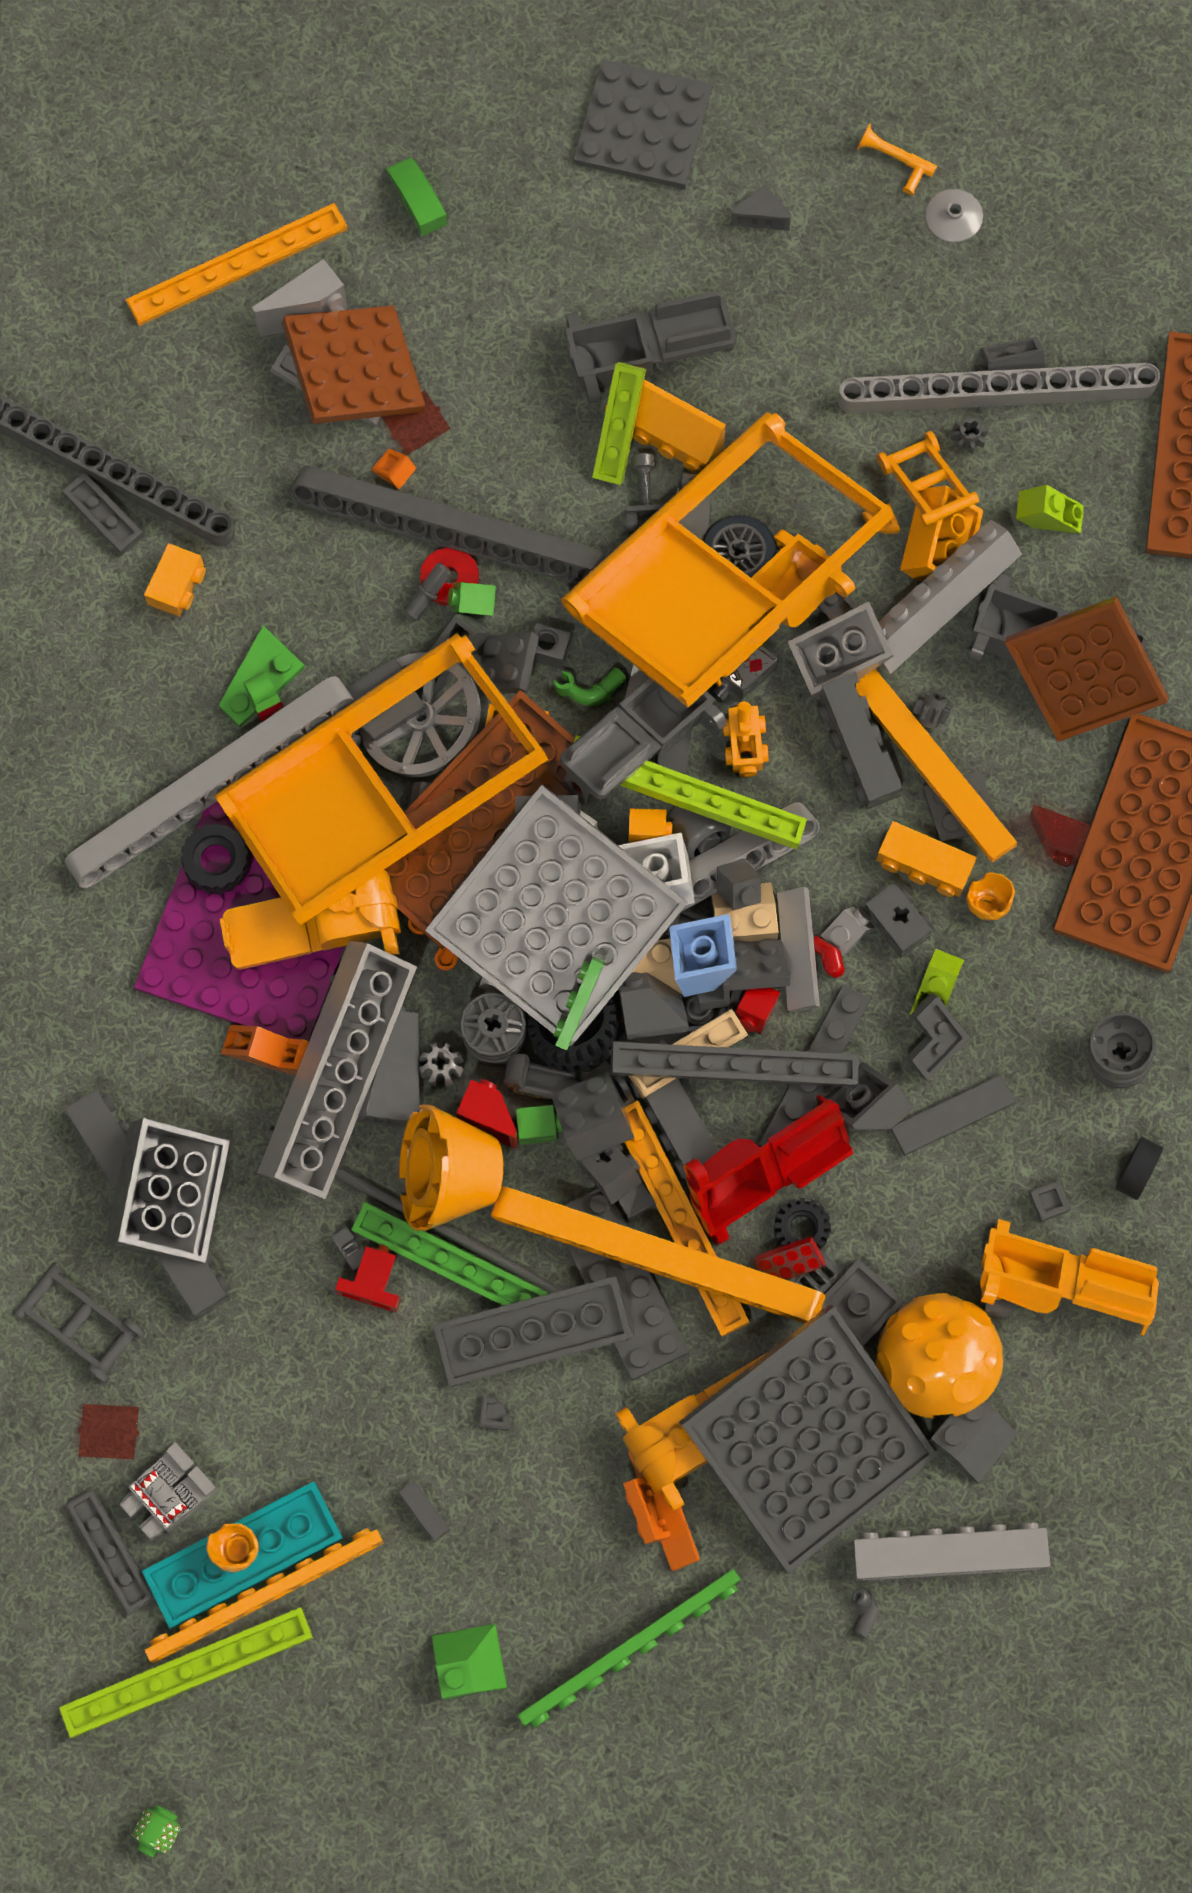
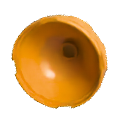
M947 1293L925 1295L913 1298L912 1301L902 1306L887 1321L880 1335L877 1347L876 1367L907 1411L926 1418L945 1414H954V1417L977 1408L993 1393L1003 1371V1348L994 1324L980 1307Z

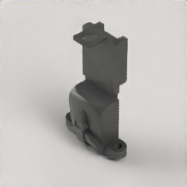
M719 291L658 303L655 305L654 310H650L647 313H635L581 325L578 312L565 314L567 323L565 333L569 344V356L572 366L577 373L579 384L585 390L589 404L601 401L599 389L611 386L617 362L646 369L645 379H647L653 372V363L661 361L666 363L726 349L734 350L736 345V335L725 299L720 296Z
M1002 572L997 584H990L986 598L980 604L976 618L977 621L972 632L973 648L969 659L980 663L983 654L992 653L1016 664L1005 644L1008 636L1069 613L1065 612L1062 608L1008 590L1012 576ZM1133 628L1145 650L1147 646V641L1144 638L1145 633Z
M649 678L613 711H610L562 752L559 763L567 771L562 786L571 795H578L579 802L582 805L587 803L590 793L597 799H604L651 759L655 753L662 756L699 723L711 733H718L726 726V718L713 705L715 699L707 691L687 708ZM571 781L580 787L582 794L573 788Z

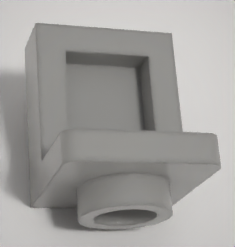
M850 907L841 912L822 933L821 937L838 948L843 957L850 952L865 934L871 932L874 926L869 922L871 919L866 912L860 908Z

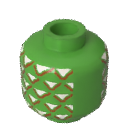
M155 1805L153 1809H144L132 1832L134 1840L139 1842L137 1849L151 1857H154L156 1852L168 1853L181 1829L180 1824L176 1821L178 1816L158 1805Z

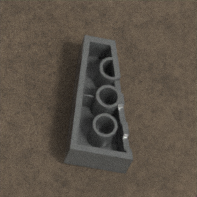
M856 672L823 684L819 706L816 709L823 724L827 722L830 727L831 733L828 735L834 750L840 749L844 758L841 760L844 773L847 777L852 775L856 784L853 786V791L859 803L864 802L868 810L900 797L902 785L888 751L884 750L881 752L880 747L883 746L881 733L877 725L874 723L870 724L869 722L871 716L868 708L870 706L866 696L859 698L856 690V684L859 682Z

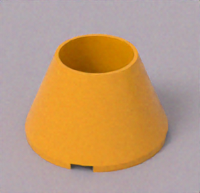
M423 1104L419 1105V1109H421L419 1112H412L404 1131L399 1159V1178H405L406 1195L400 1196L403 1213L409 1226L416 1231L432 1229L492 1205L498 1198L503 1180V1155L500 1143L496 1137L435 1106Z

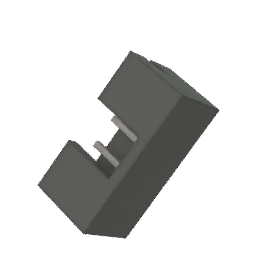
M345 1227L331 1238L355 1273L359 1269L364 1252L355 1241L349 1229Z

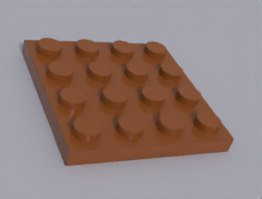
M395 306L284 316L282 325L312 424L423 412L425 402Z
M1117 596L1010 635L1005 640L1009 652L1058 742L1168 702L1169 697Z

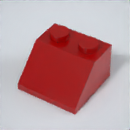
M480 1079L479 1082L471 1080L457 1110V1118L496 1137L499 1143L516 1149L518 1146L517 1131L501 1092L496 1090L497 1086L492 1082Z

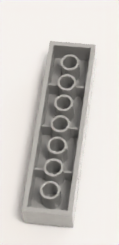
M349 940L257 1171L258 1174L308 1195L326 1199L417 966L368 943Z

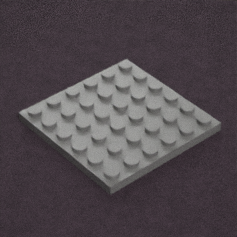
M541 785L425 931L553 1034L560 1018L566 1020L571 1010L565 1006L572 990L578 992L582 984V980L578 979V975L584 961L590 963L594 956L604 960V966L569 1046L572 1047L687 905L688 901L544 785Z

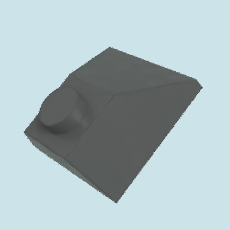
M632 972L619 987L620 1007L627 1040L689 1031L681 994L647 972Z
M864 1062L859 1066L858 1086H837L825 1097L826 1100L831 1099L839 1105L844 1123L853 1129H892L913 1109L897 1083Z

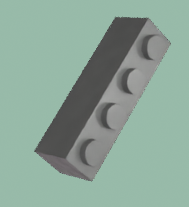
M678 1078L643 1098L647 1105L643 1109L651 1125L657 1123L662 1134L658 1135L659 1140L666 1152L672 1150L677 1161L673 1162L681 1179L686 1177L683 1168L684 1164L693 1158L698 1159L703 1164L718 1152ZM630 1081L629 1085L635 1097H641L633 1082Z

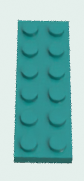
M315 1481L233 1523L243 1524L251 1529L259 1542L257 1557L246 1569L232 1573L223 1571L213 1564L206 1551L208 1537L142 1571L169 1629L176 1628L343 1540Z

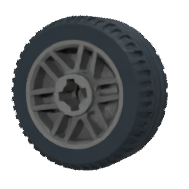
M730 515L717 520L708 528L704 538H702L703 542L749 577L755 575L778 553L777 543L770 529L763 522L761 523L760 520L746 515Z

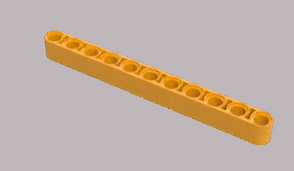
M501 1186L500 1193L490 1215L491 1218L502 1223L804 1324L821 1312L826 1298L824 1293L509 1187Z

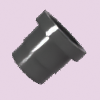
M980 1294L979 1307L988 1317L1010 1318L1013 1310L1012 1302L1001 1299L995 1300L994 1305L980 1302Z

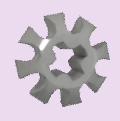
M437 1042L429 1045L428 1047L431 1052L425 1053L422 1051L419 1062L425 1064L419 1067L421 1078L431 1076L428 1084L437 1087L440 1081L445 1082V1088L453 1085L454 1083L450 1077L460 1078L464 1070L462 1067L457 1066L464 1062L461 1052L452 1053L454 1046L446 1042L443 1048H438ZM439 1060H445L443 1070L437 1069Z

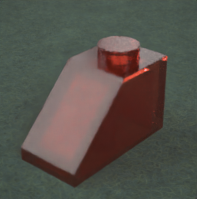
M1033 805L1029 820L1047 856L1052 857V861L1060 866L1069 867L1070 864L1076 866L1091 825Z

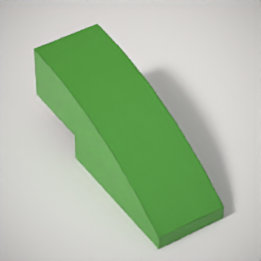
M412 157L386 168L408 215L412 217L421 236L447 226V215L439 199Z

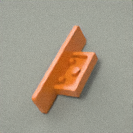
M628 1452L637 1479H632L623 1483L626 1491V1501L632 1508L637 1521L639 1535L643 1538L645 1544L661 1541L672 1571L699 1561L700 1556L682 1508L680 1507L672 1511L661 1492L657 1494L653 1492L643 1473L640 1474L634 1465V1458L631 1453Z

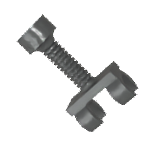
M642 453L631 457V470L638 473L640 505L625 506L627 533H634L638 529L637 517L652 516L664 505H651L649 473L655 469V460L652 454Z

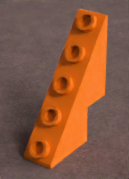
M230 1025L221 1054L296 1076L309 1041L286 1038L258 1026Z

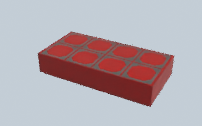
M812 1236L756 1255L754 1260L759 1271L785 1280L823 1268L825 1265V1259Z

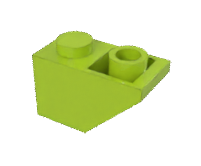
M1043 485L1019 491L1016 519L1036 529L1081 533L1084 505L1049 485Z
M935 949L910 1014L931 993L938 996L945 1006L947 1005L963 965V959Z

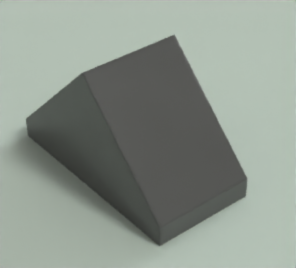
M764 184L733 208L732 226L790 230L791 212Z

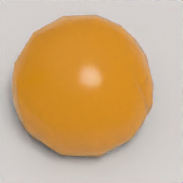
M993 872L986 873L977 882L973 881L966 897L969 910L981 920H998L1007 915L1015 896L1012 881L1003 874Z
M224 1524L216 1533L209 1535L206 1551L213 1564L223 1571L235 1573L246 1569L253 1563L259 1551V1542L254 1532L245 1525Z

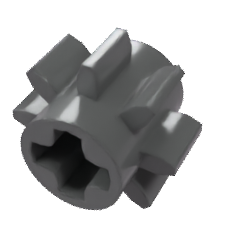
M968 414L962 423L957 420L955 421L954 429L956 431L952 432L951 440H958V451L965 448L969 449V452L973 454L974 448L977 445L981 448L985 447L986 440L983 437L988 435L989 429L986 427L982 428L981 417L974 419L970 418Z
M928 691L925 697L918 696L912 713L918 714L917 720L922 726L935 729L939 723L946 724L952 707L946 706L948 699L944 695Z

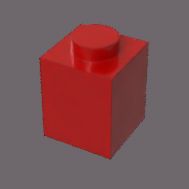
M771 987L746 990L736 1010V1016L745 1031L755 1032L759 1035L762 1034L780 995L779 991Z

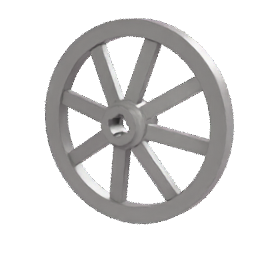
M428 652L408 654L396 660L401 668L404 669ZM457 663L447 669V671L451 672L458 681L433 704L435 678L423 686L422 702L426 710L405 724L399 726L378 741L373 739L365 725L359 728L366 750L381 766L395 774L406 777L430 776L445 770L474 739L480 722V698L473 680ZM464 690L467 700L466 717L438 714ZM426 714V719L423 722H421L423 718L422 716ZM437 725L463 727L460 736L447 751L435 727ZM414 731L402 763L390 759L381 750V748ZM427 733L439 757L426 763L413 764L423 736Z

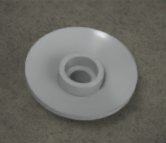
M949 189L939 192L929 201L925 218L929 229L938 238L949 242H961L971 238L978 232L983 221V211L978 200L970 193L958 189ZM952 208H957L960 211V213L953 214L950 210Z

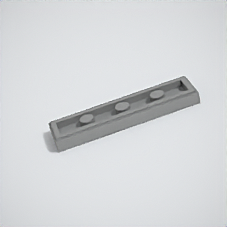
M800 887L777 893L781 941L790 973V986H786L788 1011L799 1012L820 1007L809 889Z

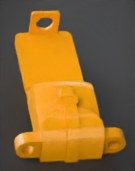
M780 529L773 536L779 552L751 578L783 601L830 556L819 545L812 544L800 534L794 537L787 531ZM841 566L722 677H727L734 672L780 628L779 625L781 623L796 628L812 614L826 597L834 595L835 592L845 598L855 590V585L842 572ZM721 679L714 684L719 687L722 684Z
M385 870L301 926L295 920L281 897L228 909L224 912L223 918H219L225 948L231 956L233 966L239 970L303 956L316 951L346 946L349 940L364 942L382 937L385 952L391 955L399 954L396 934L401 933L397 915L399 908L397 898L392 891L390 876Z
M997 1219L995 1227L991 1228L989 1232L988 1242L983 1252L980 1302L994 1305L995 1300L1005 1299L1035 1312L1049 1313L1057 1309L1063 1297L1072 1300V1304L1141 1324L1140 1335H1145L1148 1326L1155 1317L1159 1281L1156 1278L1158 1270L1156 1266L1095 1248H1091L1087 1256L1073 1255L1068 1250L1009 1233L1010 1222Z
M764 1355L706 1388L696 1396L693 1394L682 1399L641 1425H638L627 1407L615 1413L626 1433L622 1440L634 1458V1465L640 1474L643 1473L655 1494L661 1492L672 1511L684 1505L683 1499L674 1483L707 1464V1461L679 1422Z

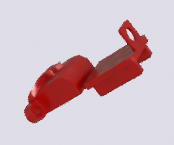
M819 1094L816 1096L819 1106L768 1138V1143L762 1147L757 1146L750 1139L739 1138L723 1147L703 1164L698 1159L693 1158L683 1165L690 1189L692 1205L700 1217L706 1233L715 1245L719 1246L729 1240L727 1226L776 1195V1191L782 1187H788L793 1184L798 1189H801L853 1155L854 1152L849 1145V1137L844 1119L836 1102L831 1099L826 1100Z

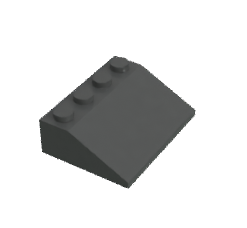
M145 1118L130 1122L105 1245L139 1253L206 1263L230 1141Z

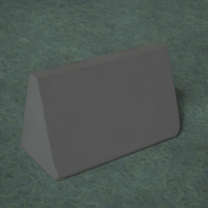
M1036 336L980 348L986 371L1045 368V352Z

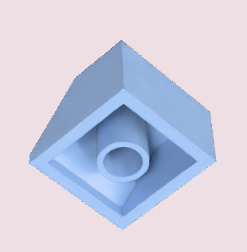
M730 914L669 926L675 981L684 997L714 991L737 971Z

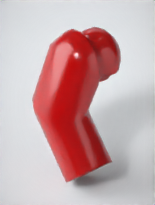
M815 936L813 938L814 950L821 956L824 971L833 978L841 977L845 972V967L840 950L822 938Z

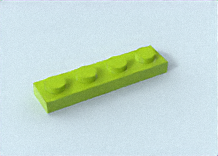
M621 362L615 364L592 478L621 485L624 481L646 369Z

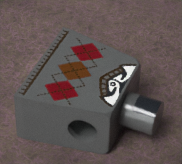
M760 646L729 676L721 677L722 684L719 687L713 684L708 693L720 703L723 702L730 692L743 699L776 670L778 658Z

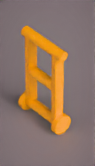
M932 431L924 433V440L886 456L884 452H880L876 455L884 475L887 476L893 473L922 512L920 518L924 526L979 503L977 493L975 491L969 493L939 454L940 447ZM926 452L939 470L911 482L898 464ZM947 479L960 498L931 510L919 494V491Z

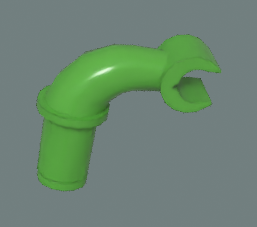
M614 667L598 685L593 684L590 689H583L575 685L574 677L571 673L562 671V678L568 683L561 685L554 680V687L558 695L562 697L569 696L575 702L591 707L609 703L611 696L627 681V678L621 670Z

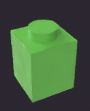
M454 582L453 588H450L448 593V605L451 606V612L493 616L496 586Z
M553 1105L516 1109L520 1145L557 1141L556 1132H562L558 1115L554 1114Z

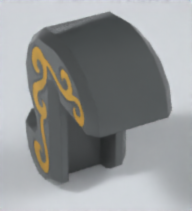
M514 1054L509 1057L503 1083L506 1088L519 1095L535 1099H547L553 1102L551 1094L579 1083V1077L567 1070L562 1072L558 1071L557 1068L531 1063L526 1054Z

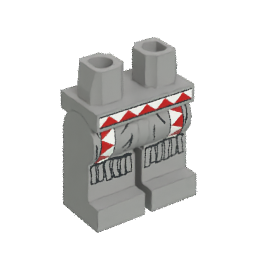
M176 1442L166 1450L167 1453L129 1486L131 1492L120 1503V1506L131 1518L144 1507L148 1509L152 1515L139 1527L150 1540L158 1537L165 1530L170 1533L177 1525L218 1492L216 1487Z

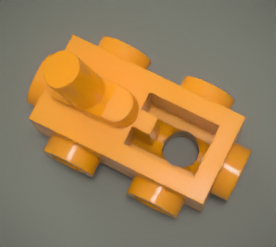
M743 701L734 705L733 708H728L727 724L722 730L723 737L729 736L730 747H725L726 765H732L733 773L739 772L740 777L748 778L756 776L757 771H763V764L769 761L767 744H762L761 734L766 733L765 716H759L758 706H751L748 702ZM749 753L752 758L741 759V755Z

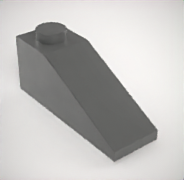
M455 614L431 650L457 633L460 637L464 635L468 637L475 648V651L471 653L474 657L491 632L471 615ZM457 663L459 666L464 668L462 663ZM446 670L435 677L432 701L455 677L451 672ZM423 686L416 690L421 700L423 694Z

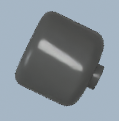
M673 806L666 815V822H672V834L682 833L689 861L724 842L730 835L731 826L677 806Z

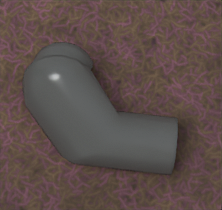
M859 1588L852 1594V1601L860 1615L853 1632L867 1639L879 1616V1608L873 1594L869 1590Z

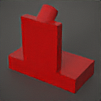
M380 1245L377 1249L366 1246L354 1282L339 1277L335 1288L337 1295L397 1313L400 1297L385 1292L396 1255L389 1254V1249L385 1245Z

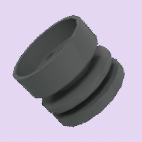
M494 992L482 994L469 1002L463 1011L460 1023L466 1051L472 1059L481 1065L490 1067L507 1065L510 1056L521 1054L525 1048L527 1032L522 1009L506 995ZM494 1021L498 1022L499 1029L494 1028L492 1032L488 1031V1025H493Z
M1116 1012L1104 1017L1095 1025L1089 1042L1088 1064L1093 1075L1102 1084L1112 1088H1129L1139 1084L1148 1075L1156 1051V1040L1151 1026L1141 1017L1129 1012ZM1117 1049H1121L1122 1053L1126 1054L1125 1059H1120L1119 1055H1115Z

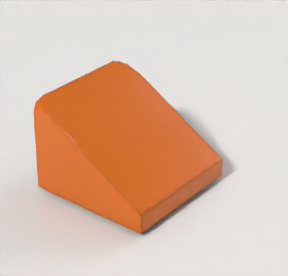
M389 448L373 466L371 471L399 490L416 470V467L408 456Z

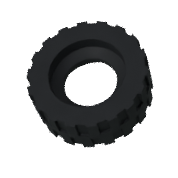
M214 823V825L206 824L200 829H195L193 834L186 838V843L181 849V863L189 882L193 883L196 889L203 890L207 894L217 893L219 895L226 891L230 892L237 885L240 886L243 883L242 880L244 877H247L248 867H250V854L240 833L232 830L230 826ZM221 845L229 851L231 861L224 871L210 873L202 867L201 855L209 846Z

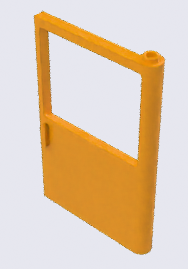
M764 413L561 598L563 606L575 619L687 708L893 518L892 508L787 433L784 429L786 426L784 420L776 413ZM766 442L774 443L873 516L783 601L679 523L681 519L701 503Z
M456 633L214 795L300 926L548 760L543 749L471 654L475 651V648L466 635L460 637ZM456 663H462L529 754L415 829L353 741L351 734Z

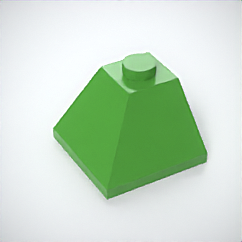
M496 1624L432 1636L436 1669L443 1701L507 1688Z

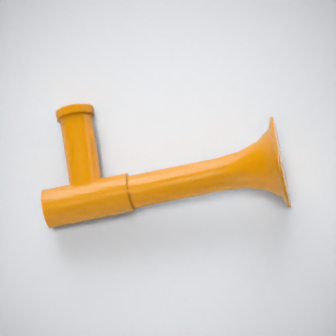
M871 123L867 127L857 148V151L863 147L874 148L913 168L906 185L902 188L903 192L912 196L923 174L932 178L937 168V165L879 138L873 132Z

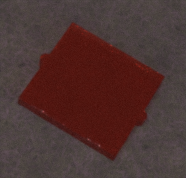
M425 390L421 392L425 402L423 412L381 417L392 432V439L398 441L407 455L451 429L441 415L440 407L434 405Z
M83 1404L82 1425L78 1428V1432L81 1434L79 1457L134 1460L136 1437L140 1435V1432L137 1430L139 1407Z

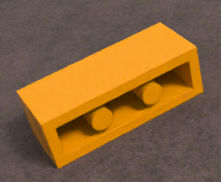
M892 821L876 861L880 862V866L889 872L897 873L899 870L908 874V878L914 883L920 885L929 883L937 887L936 890L944 896L953 897L956 895L960 897L977 857Z

